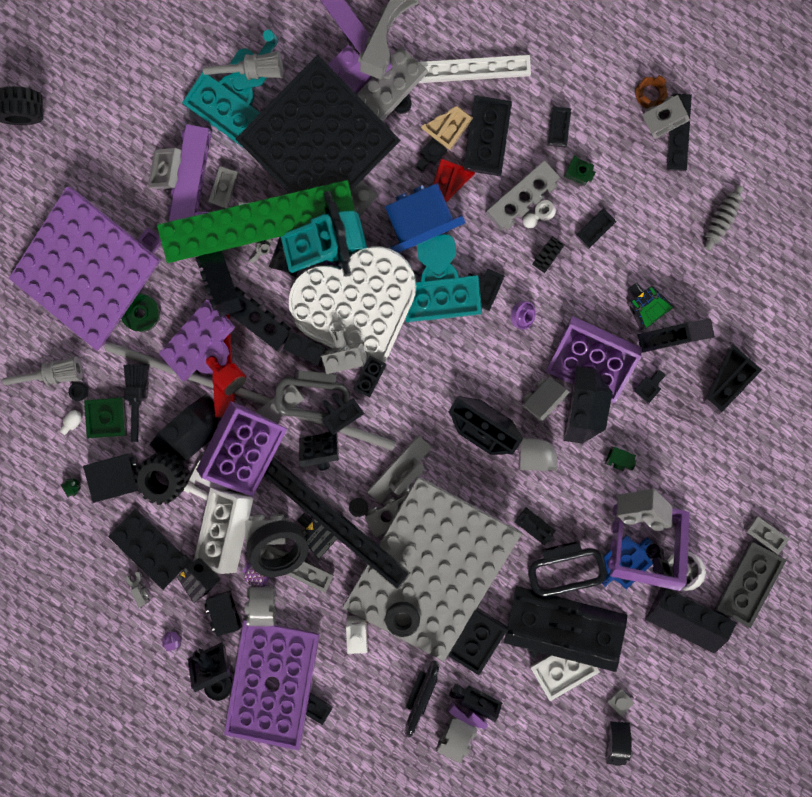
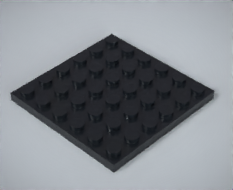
M318 54L235 138L289 194L348 180L350 191H352L401 141Z

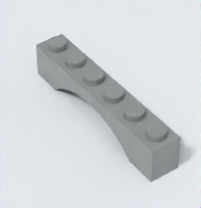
M388 0V5H384L380 21L377 20L375 23L373 36L368 37L365 52L362 51L359 56L358 62L361 63L360 72L382 80L390 60V51L386 38L388 31L401 13L417 5L420 0Z

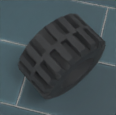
M18 86L0 88V122L10 125H32L43 120V96L40 92Z
M158 452L151 455L136 470L137 473L134 479L137 480L135 487H139L138 493H142L145 500L148 498L150 503L156 502L157 505L162 503L168 504L176 499L189 482L187 481L189 474L186 473L188 468L183 466L184 461L182 459L179 461L177 459L178 456L175 454L171 456L170 452L165 454ZM155 470L166 475L169 485H164L158 481Z

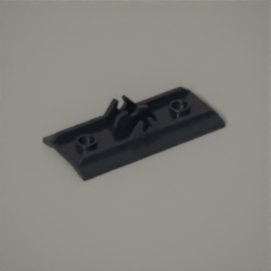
M516 586L507 625L509 629L505 634L503 643L617 672L627 624V615L557 596L541 597L533 592V590Z

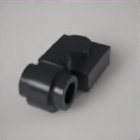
M657 544L649 545L646 552L647 556L652 559L653 573L673 577L669 563L664 559V549Z

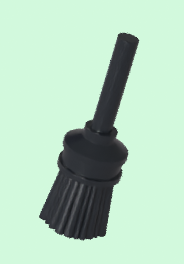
M123 365L126 386L123 387V398L129 401V405H131V442L139 441V405L148 398V388L146 386L150 365Z

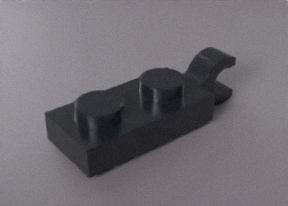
M454 684L449 693L451 698L462 699L461 705L494 722L498 719L503 703L469 685L464 689L462 686Z

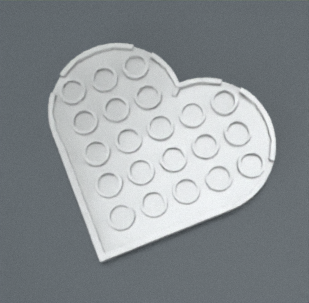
M367 247L350 257L351 276L344 277L342 268L332 265H321L305 271L297 278L289 294V310L295 320L294 323L305 335L334 349L335 346L330 332L342 329L346 345L363 342L367 359L369 356H372L386 363L416 293L414 272L402 255L386 247Z

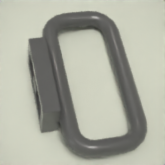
M295 370L294 377H286L277 384L274 403L276 410L285 416L323 419L329 415L328 412L285 408L282 405L284 387L286 385L338 390L342 392L344 404L350 401V392L344 384L336 383L337 375Z

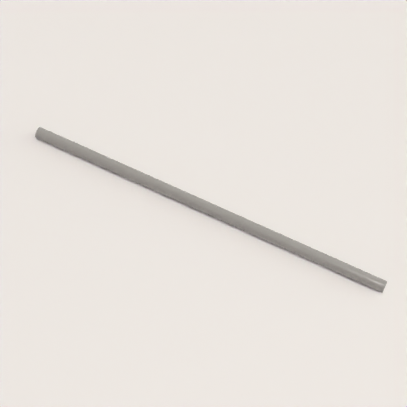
M107 342L105 345V351L177 375L163 360L111 342ZM194 372L188 379L213 388V378ZM243 388L234 393L237 397L263 406L272 400V398ZM297 417L325 427L321 421L322 419ZM349 425L339 431L340 433L392 451L396 443L395 441Z

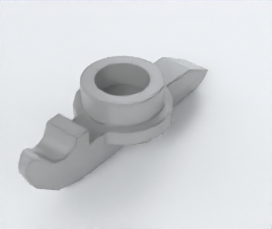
M273 239L259 242L256 245V252L249 262L254 263L261 255L268 254L270 251L269 244L273 242Z

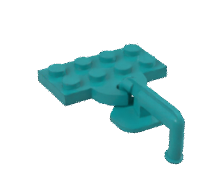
M270 29L263 32V38L267 42L258 55L272 53L279 42L278 37ZM246 48L240 49L231 60L230 65L239 64L240 61L244 60L246 54L253 55L255 53ZM202 72L182 104L239 144L235 138L260 114L259 111L251 106L254 101L253 87L263 85L267 77L248 80L245 74L234 72L223 77L218 82Z
M440 234L417 244L418 259L427 267L422 273L421 282L416 283V293L405 318L406 323L482 315L479 276L459 277L456 268L450 264L456 256L454 238L447 234Z

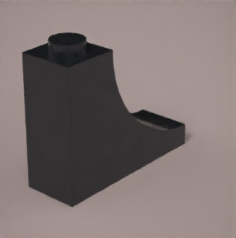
M711 319L686 322L637 334L639 345L642 347V353L715 337Z

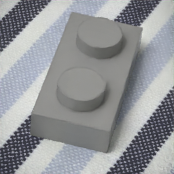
M219 167L208 201L209 204L224 209L229 207L239 175L237 171Z
M755 516L745 530L746 533L777 555H779L789 541V538L758 516Z

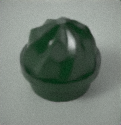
M74 478L65 479V482L60 485L66 496H76L81 488L80 482Z

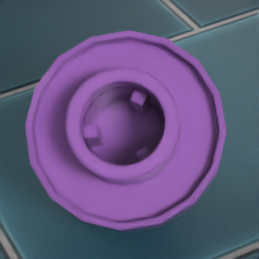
M520 301L513 307L511 322L514 327L525 330L533 324L536 316L534 305L527 301Z

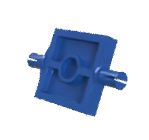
M628 535L623 536L620 566L646 571L653 563L647 556L645 549L653 542L646 537L640 544H637ZM609 550L603 555L608 573L606 579L601 583L605 588L613 579L619 582L625 589L635 582L610 576L611 569L608 568L609 558L612 557V551Z

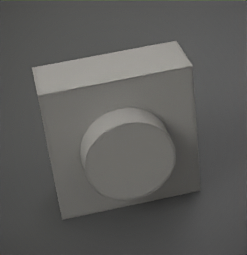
M621 688L607 700L620 716L634 704V701Z

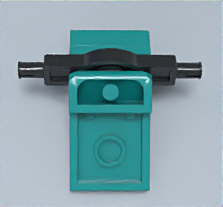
M326 191L323 193L326 203L324 207L326 215L314 218L310 224L287 232L285 236H281L288 269L292 273L328 260L332 263L338 261V265L342 266L343 276L348 277L352 275L349 266L350 257L359 250L367 248L359 214L355 211L338 212L337 204L333 202L331 191Z

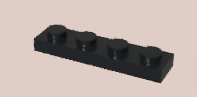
M673 93L671 96H679L690 119L692 94ZM690 121L669 131L667 170H687Z

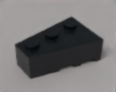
M732 344L727 350L704 403L719 415L752 382L762 369Z

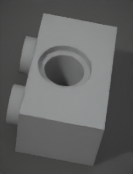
M678 95L666 98L662 104L652 106L642 114L654 139L690 121ZM663 113H670L668 118L661 119Z

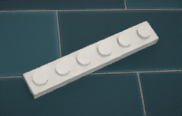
M530 55L419 62L428 71L419 83L526 77L531 75Z

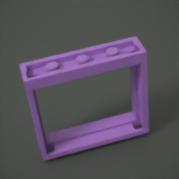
M618 503L615 504L613 507L615 521H613L611 527L614 537L610 542L612 557L609 558L608 568L611 569L610 576L680 591L686 585L690 512L672 508V522L676 523L673 577L620 566L623 521L617 517Z

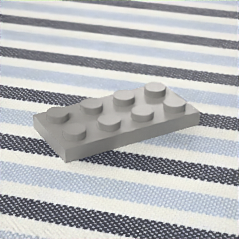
M401 47L390 57L389 62L392 68L385 72L382 80L372 77L357 93V96L382 121L428 73L422 64Z

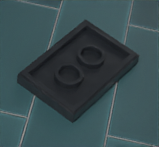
M476 608L448 656L477 675H480L509 627L481 609Z

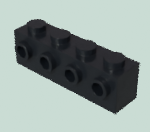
M222 251L195 257L198 267L203 268L200 274L203 282L208 283L204 286L208 297L212 296L213 298L209 300L213 311L217 310L219 316L222 317L242 310Z

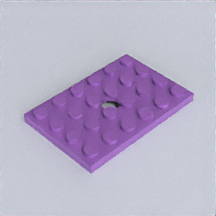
M247 619L244 620L224 735L300 750L320 633L279 625L247 626ZM273 676L279 680L280 686L278 690L270 691L265 684L268 677Z

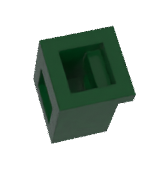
M574 155L564 177L585 186L588 181L592 182L596 171L593 170L595 165L581 160ZM579 168L585 169V173H581Z
M611 446L604 464L611 466L613 463V468L624 471L626 468L633 471L637 460H635L636 455Z

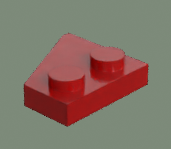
M441 159L432 185L438 183L445 201L448 202L475 172L464 171L463 166Z

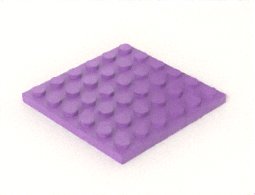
M70 186L66 187L9 279L95 350H99L161 260Z

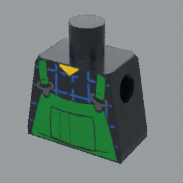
M638 282L628 288L634 299L628 302L627 305L641 331L674 308L653 286L643 290Z

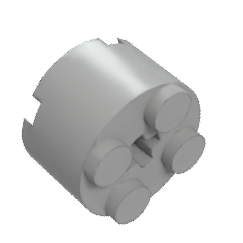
M247 587V599H249L245 603V614H249L247 615V626H274L276 622V588Z
M452 715L447 722L450 726H447L444 733L440 736L436 752L457 763H461L464 756L467 757L471 749L469 742L470 739H474L477 728Z

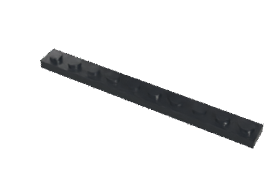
M272 458L264 476L391 585L399 589L411 572L277 459Z

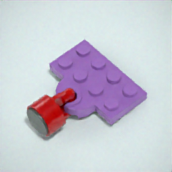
M207 299L159 354L182 381H187L196 370L206 374L215 373L212 380L213 384L223 395H231L239 390L246 381V375L235 363L230 364L227 361L230 353L223 340L235 326L226 316L220 317L217 310L213 311L210 299Z

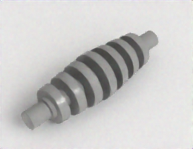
M737 185L734 192H729L726 196L727 199H724L722 205L717 208L718 211H715L713 215L715 218H712V225L709 226V232L705 236L707 242L704 249L711 251L714 244L720 243L722 240L720 237H724L725 231H728L730 225L734 223V218L737 215L736 211L739 210V204L743 200L740 196L744 189L742 186Z

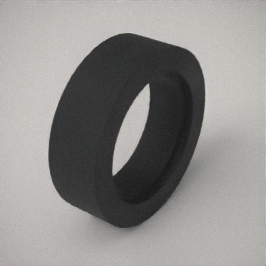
M281 520L267 523L253 532L247 542L246 551L255 572L266 577H279L289 574L301 566L308 555V544L303 531L297 524ZM288 538L295 541L293 549L283 557L264 559L259 556L262 548L274 540Z

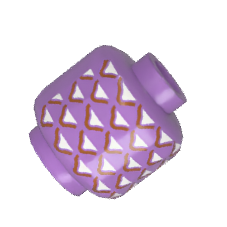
M250 562L246 564L242 571L245 573L244 581L254 587H265L270 577L262 576L255 572Z

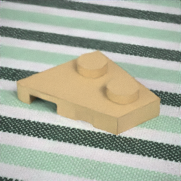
M456 106L447 113L436 117L433 121L422 125L421 128L451 150L473 117Z

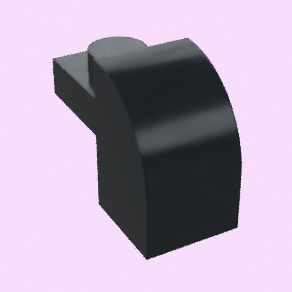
M610 721L607 731L609 747L606 754V764H613L615 766L626 765V762L631 759L632 752L630 722Z

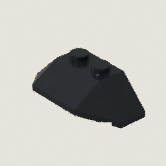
M576 366L563 441L583 444L606 430L613 392L595 368Z
M205 394L190 404L159 431L149 445L156 453L163 452L165 454L170 452L171 456L177 455L178 460H189L212 439L217 429L218 417H215V404L212 399Z
M457 396L448 411L458 434L490 455H513L523 440L513 420L480 399Z

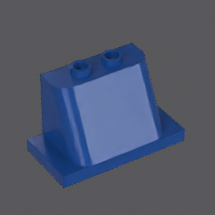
M438 183L427 188L422 185L413 189L414 194L407 196L404 193L395 197L396 202L384 206L399 240L398 243L391 245L392 250L399 253L466 223L463 215L455 218L452 217Z

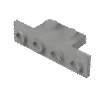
M418 435L366 492L380 504L392 491L400 496L401 493L407 491L411 482L422 474L425 467L420 463V460L432 447Z

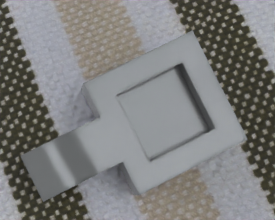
M137 571L135 573L137 580H132L129 575L126 577V582L130 585V591L139 608L150 602L148 599L150 598V593L146 587L143 588L142 584H140L142 574L140 571Z

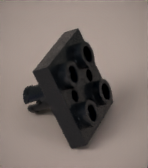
M330 432L299 438L300 467L318 465L320 471H325L330 467L329 462L339 460L337 433L332 436Z
M222 642L207 650L198 649L199 652L195 650L192 657L187 658L191 688L194 692L231 676L226 648Z

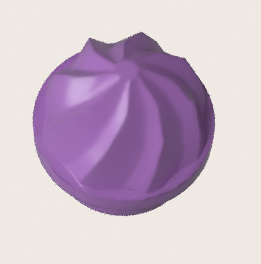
M167 632L162 639V646L165 647L167 652L177 649L181 646V637L176 632Z

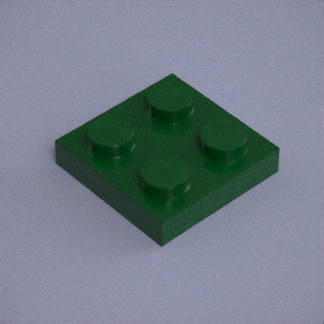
M123 397L84 400L87 439L127 436L125 400Z

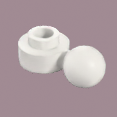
M549 200L539 202L534 214L528 213L523 217L524 226L534 228L539 219L543 221L552 219L556 213L555 206Z

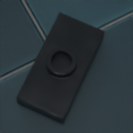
M552 107L547 146L567 147L572 108Z
M603 208L575 236L589 249L617 221Z

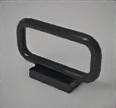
M580 541L542 549L543 558L534 561L528 569L533 592L541 597H549L597 586L607 576V568L602 553L594 548L581 549ZM589 555L596 558L599 575L596 578L549 589H541L539 587L536 576L537 568Z
M435 660L431 662L427 673L419 672L405 708L411 710L405 726V736L407 738L413 736L437 683L439 663Z

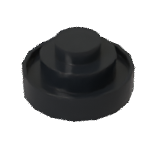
M229 676L204 688L205 694L212 700H224L232 691V678Z

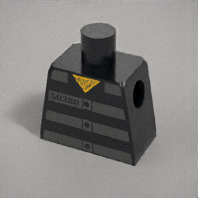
M304 512L297 522L305 528L303 534L308 547L319 560L337 538Z
M184 555L177 560V563L183 569L177 578L193 603L209 593L221 580L202 558L191 562L188 556Z

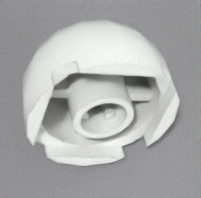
M688 552L686 585L681 589L684 591L698 588L706 575L703 561L691 552ZM674 554L671 555L670 558L668 559V563H669V567H670L672 576H673Z

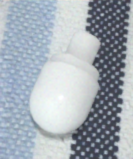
M77 410L70 411L62 421L64 425L59 431L66 435L70 429L74 430V428H77L82 421V414Z

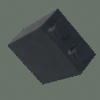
M127 453L83 466L93 503L132 493L139 489V487H135L137 480L134 479L137 473L136 467H138L136 456H133L132 453Z

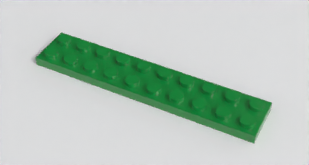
M348 180L158 224L157 228L166 262L172 263L285 236L287 232L310 224L312 219L326 215L324 209L326 203L323 195L326 191H331L333 202H336L338 212L355 211Z

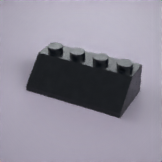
M660 587L645 619L712 653H716L729 641L737 624L734 620L664 587Z

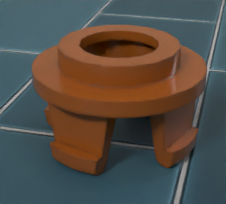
M660 75L656 78L644 77L635 90L637 102L647 109L662 104L668 96L665 86L666 79ZM645 87H656L659 97L654 101L648 99L643 95Z

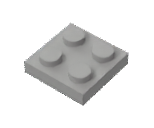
M180 149L154 150L148 188H175L178 181V167L181 163Z

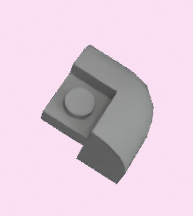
M523 438L517 448V453H519L518 469L557 471V453L552 444L542 439Z

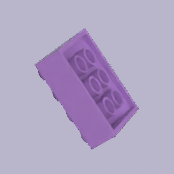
M571 316L546 372L573 384L576 366L595 368L613 392L611 402L616 403L642 356V347Z
M230 401L196 470L202 479L253 497L287 428L249 408Z

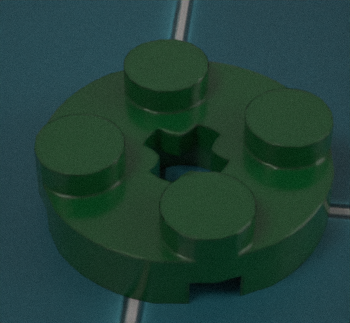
M138 293L121 319L129 329L137 332H146L153 329L159 322L160 308L153 298ZM138 308H140L141 310H145L144 316L142 318L140 316H136V313H138Z

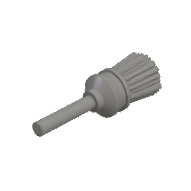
M279 51L263 55L246 54L244 60L240 61L239 64L203 67V74L240 72V74H245L248 80L260 79V77L283 78V64Z
M77 356L58 362L55 360L43 362L41 369H38L37 372L6 377L2 379L3 385L39 380L44 381L47 386H51L61 382L82 381L83 370L81 361Z

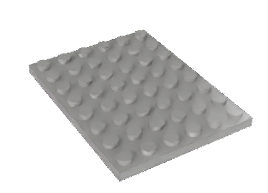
M418 476L378 544L410 571L411 574L402 586L396 589L367 564L343 604V609L392 634L387 629L385 623L389 607L397 602L413 604L420 614V625L411 636L398 638L444 661L522 533ZM400 613L395 617V621L398 625L405 626L410 622V617L406 613Z

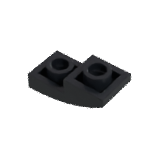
M369 356L353 389L370 398L387 364Z

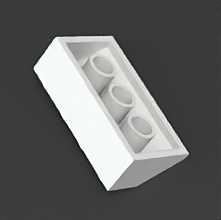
M210 488L194 561L202 558L213 571L219 574L237 572L245 538V521L249 519L253 498L237 492Z

